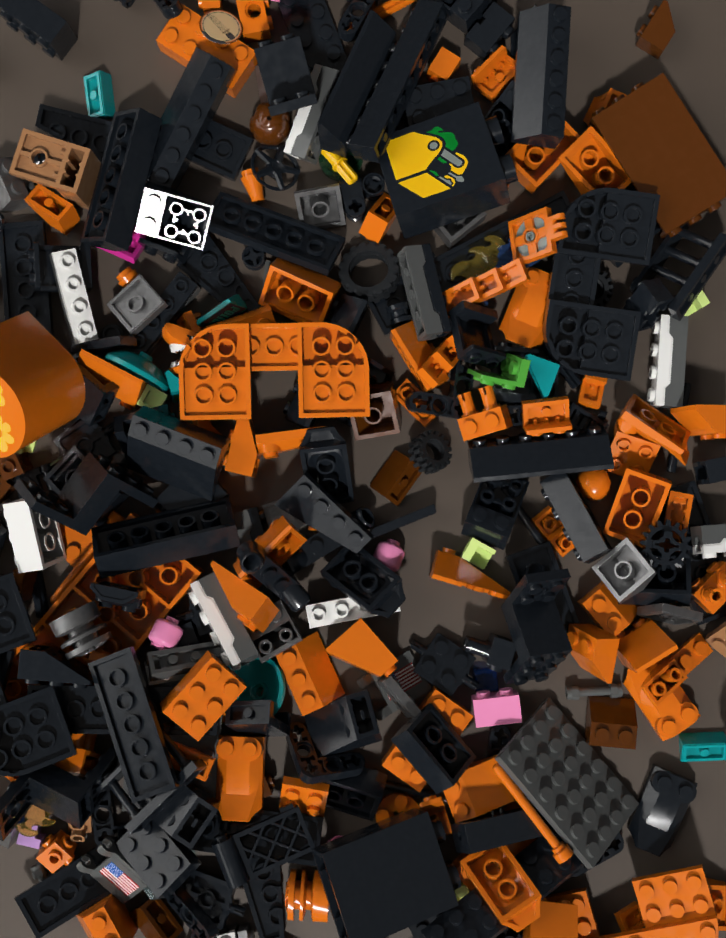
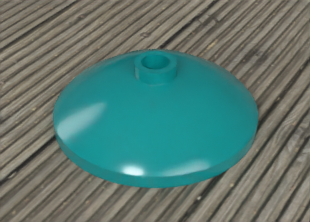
M116 351L106 354L105 359L120 369L140 378L159 390L168 391L169 386L165 376L151 362L153 358L142 351L139 355L128 351Z
M259 658L241 666L240 670L234 671L243 679L247 686L235 701L272 700L274 701V716L284 700L286 690L285 677L280 666L274 660L269 659L261 663Z

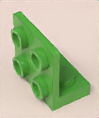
M506 352L507 358L501 362V374L468 368L467 373L473 375V379L480 381L482 384L490 386L497 384L502 385L501 387L515 390L516 386L524 388L531 360Z

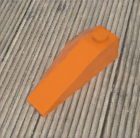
M443 547L442 551H436L429 574L431 578L460 587L465 586L468 589L482 593L485 592L505 600L511 594L510 591L463 558L456 556L455 550Z

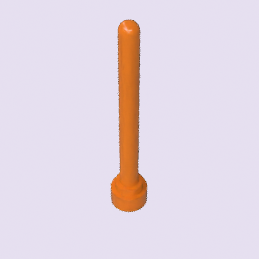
M113 510L107 517L109 520L106 523L124 521L125 518ZM93 544L50 597L52 604L57 601L94 557Z
M498 763L494 764L493 771L551 845L552 856L558 864L567 861L574 853L570 846L557 839Z

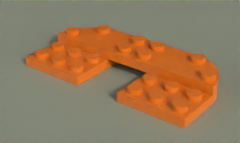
M327 322L246 323L210 326L197 333L184 348L180 358V420L252 419L251 371L298 370L299 418L370 417L369 362L367 354L360 341L350 331L339 325Z
M702 864L632 878V884L645 928L600 936L586 887L549 894L545 897L547 902L556 903V900H569L570 904L578 905V938H718L719 935L716 909Z

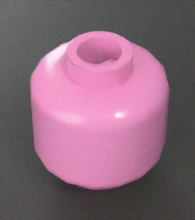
M387 539V542L382 541L377 544L373 556L393 572H396L401 567L405 552L400 547L398 541Z
M167 616L166 619H157L148 635L151 641L150 645L158 650L176 648L183 635L182 628L178 626L179 621L170 616Z

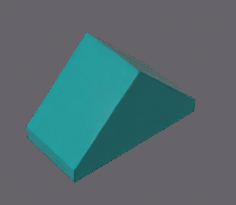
M532 354L525 355L524 358L531 360L529 372L541 398H548L560 365Z

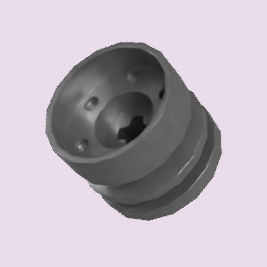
M95 601L89 602L49 623L56 638L65 635L69 638L60 646L61 649L70 645L74 648V650L65 654L67 660L82 657L101 647L109 638L113 637L110 631L101 636L99 635L98 631L105 628L107 624L94 625L93 621L101 615Z

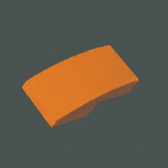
M406 379L395 390L397 401L426 428L436 416L415 413L407 409L405 405L407 395L420 390L411 381ZM417 398L413 399V403L416 406L426 405L427 401H419ZM433 404V408L435 411H441Z
M548 505L531 520L547 541H550L558 554L564 557L575 546L563 534L562 529L564 526L561 520L557 521L551 511L552 508Z

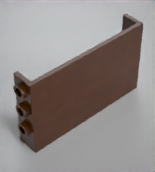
M661 73L646 84L641 82L631 89L632 92L627 96L623 94L618 96L611 102L612 105L608 108L601 107L592 114L593 117L590 120L589 126L597 127L637 191L660 195L656 219L663 231L660 237L664 238L669 235L672 238L682 231L681 227L689 223L691 226L702 219L701 214L707 210L709 213H712L722 206L720 202L726 199V169L665 74Z

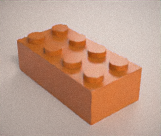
M181 3L183 8L181 14L170 19L156 39L160 51L187 67L197 47L232 66L237 72L226 93L236 98L258 64L254 49L240 40L230 44H219L210 41L200 30L199 22L202 16Z
M435 686L432 687V690H430L418 707L422 710L426 705L432 703L459 736L474 717L471 711ZM393 743L381 760L382 766L420 793L427 782Z

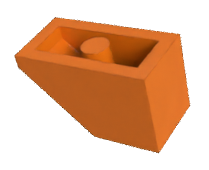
M37 184L24 199L50 226L66 236L81 220L72 203L41 184Z
M385 192L368 211L359 230V233L365 236L366 239L377 244L386 235L396 218L390 195Z

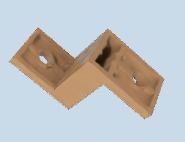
M23 128L9 174L54 188L68 202L89 210L101 162L89 148ZM37 154H45V161L42 164L34 163V157Z

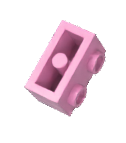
M511 687L500 688L499 692L490 693L489 690H480L476 694L471 695L476 728L522 723L520 698L517 690H513Z

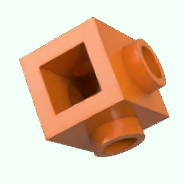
M61 829L55 835L50 834L42 842V847L36 859L53 874L62 865L67 866L72 862L75 857L74 851L78 844L71 841L70 835Z

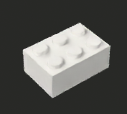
M23 498L3 504L4 518L7 521L9 540L12 543L15 555L14 561L19 573L44 570L67 559L59 522L30 509Z

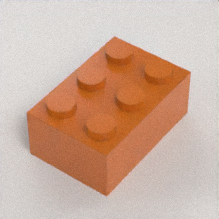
M628 465L603 533L620 540L628 537L634 545L645 548L644 545L639 544V541L646 539L642 532H650L649 524L656 527V521L660 517L672 481Z
M207 650L160 702V706L166 716L195 740L199 741L247 686L241 677Z

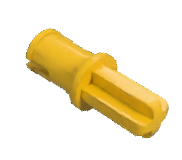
M325 150L321 151V154L332 165V170L338 172L347 184L352 185L358 180V174L347 163L348 159L346 157Z

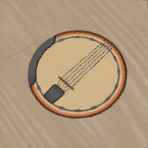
M216 9L208 11L201 17L199 22L202 34L210 41L219 44L233 43L241 37L243 32L241 21L234 14L225 10Z

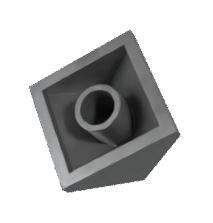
M339 183L294 191L299 221L321 229L346 225Z

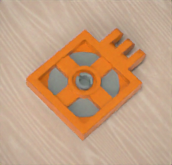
M543 207L509 221L508 228L513 260L522 258L526 265L558 253L556 241L568 237L567 231H560L567 228L566 222H559L565 219V213L552 215L551 208Z

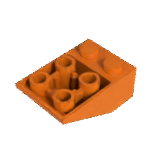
M233 419L236 421L234 430H230L228 436L231 445L223 463L225 471L256 478L261 455L258 454L253 421L252 419Z

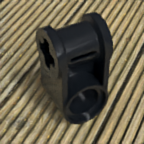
M358 175V180L352 185L347 184L343 178L337 179L347 218L353 222L362 220L365 216L366 207L360 175ZM356 205L359 212L355 213L352 206Z

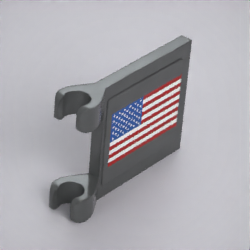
M410 650L396 657L398 660L395 663L397 669L390 675L401 684V688L406 694L415 700L432 690L426 680L413 672L417 663ZM367 673L358 678L356 683L360 688L368 686L373 681L376 683L387 705L375 711L376 718L381 721L399 708L377 683L384 675L377 677Z
M110 837L103 839L102 844L97 848L98 853L107 856V859L96 867L91 855L85 854L81 857L82 861L76 865L80 872L90 874L122 904L147 887L125 857L117 850L114 841Z

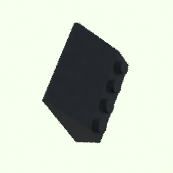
M143 406L132 416L128 432L126 468L212 501L230 439Z

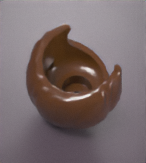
M267 101L259 104L256 108L255 114L250 119L249 127L256 141L261 144L275 146L282 143L289 134L290 114L286 112L271 117L268 109L270 104Z

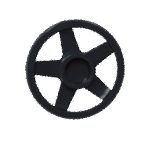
M262 145L254 151L251 157V170L257 181L266 188L275 191H284L291 188L297 182L300 173L296 159L283 152L285 148L283 145ZM265 149L278 150L274 158H270L263 152ZM284 154L289 157L294 167L282 163ZM257 155L266 163L265 167L256 172L254 166ZM282 173L295 174L292 182L284 186ZM266 175L275 178L278 187L270 186L260 178Z

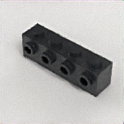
M571 473L551 475L540 481L543 487L541 493L553 505L554 508L551 511L557 521L561 520L564 526L562 531L567 540L573 542L575 546L573 552L577 559L583 561V563L590 564L608 554L612 547Z

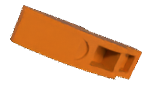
M695 633L683 645L678 647V650L666 656L641 685L642 690L654 706H658L688 678L687 675L713 652L700 633Z

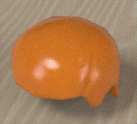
M605 470L579 472L577 475L576 484L582 495L588 500L597 501L604 499L610 492L611 480Z

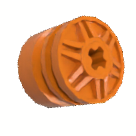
M291 869L290 876L286 882L285 892L287 920L294 921L295 910H299V921H303L306 910H311L312 922L328 923L329 904L318 870H315L313 880L308 881L306 869L302 870L301 880H297V869Z

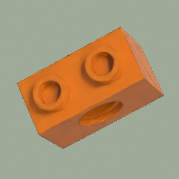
M236 0L245 44L271 39L270 30H273L274 26L271 15L267 16L265 8H270L268 0ZM252 12L260 13L257 17L250 16Z

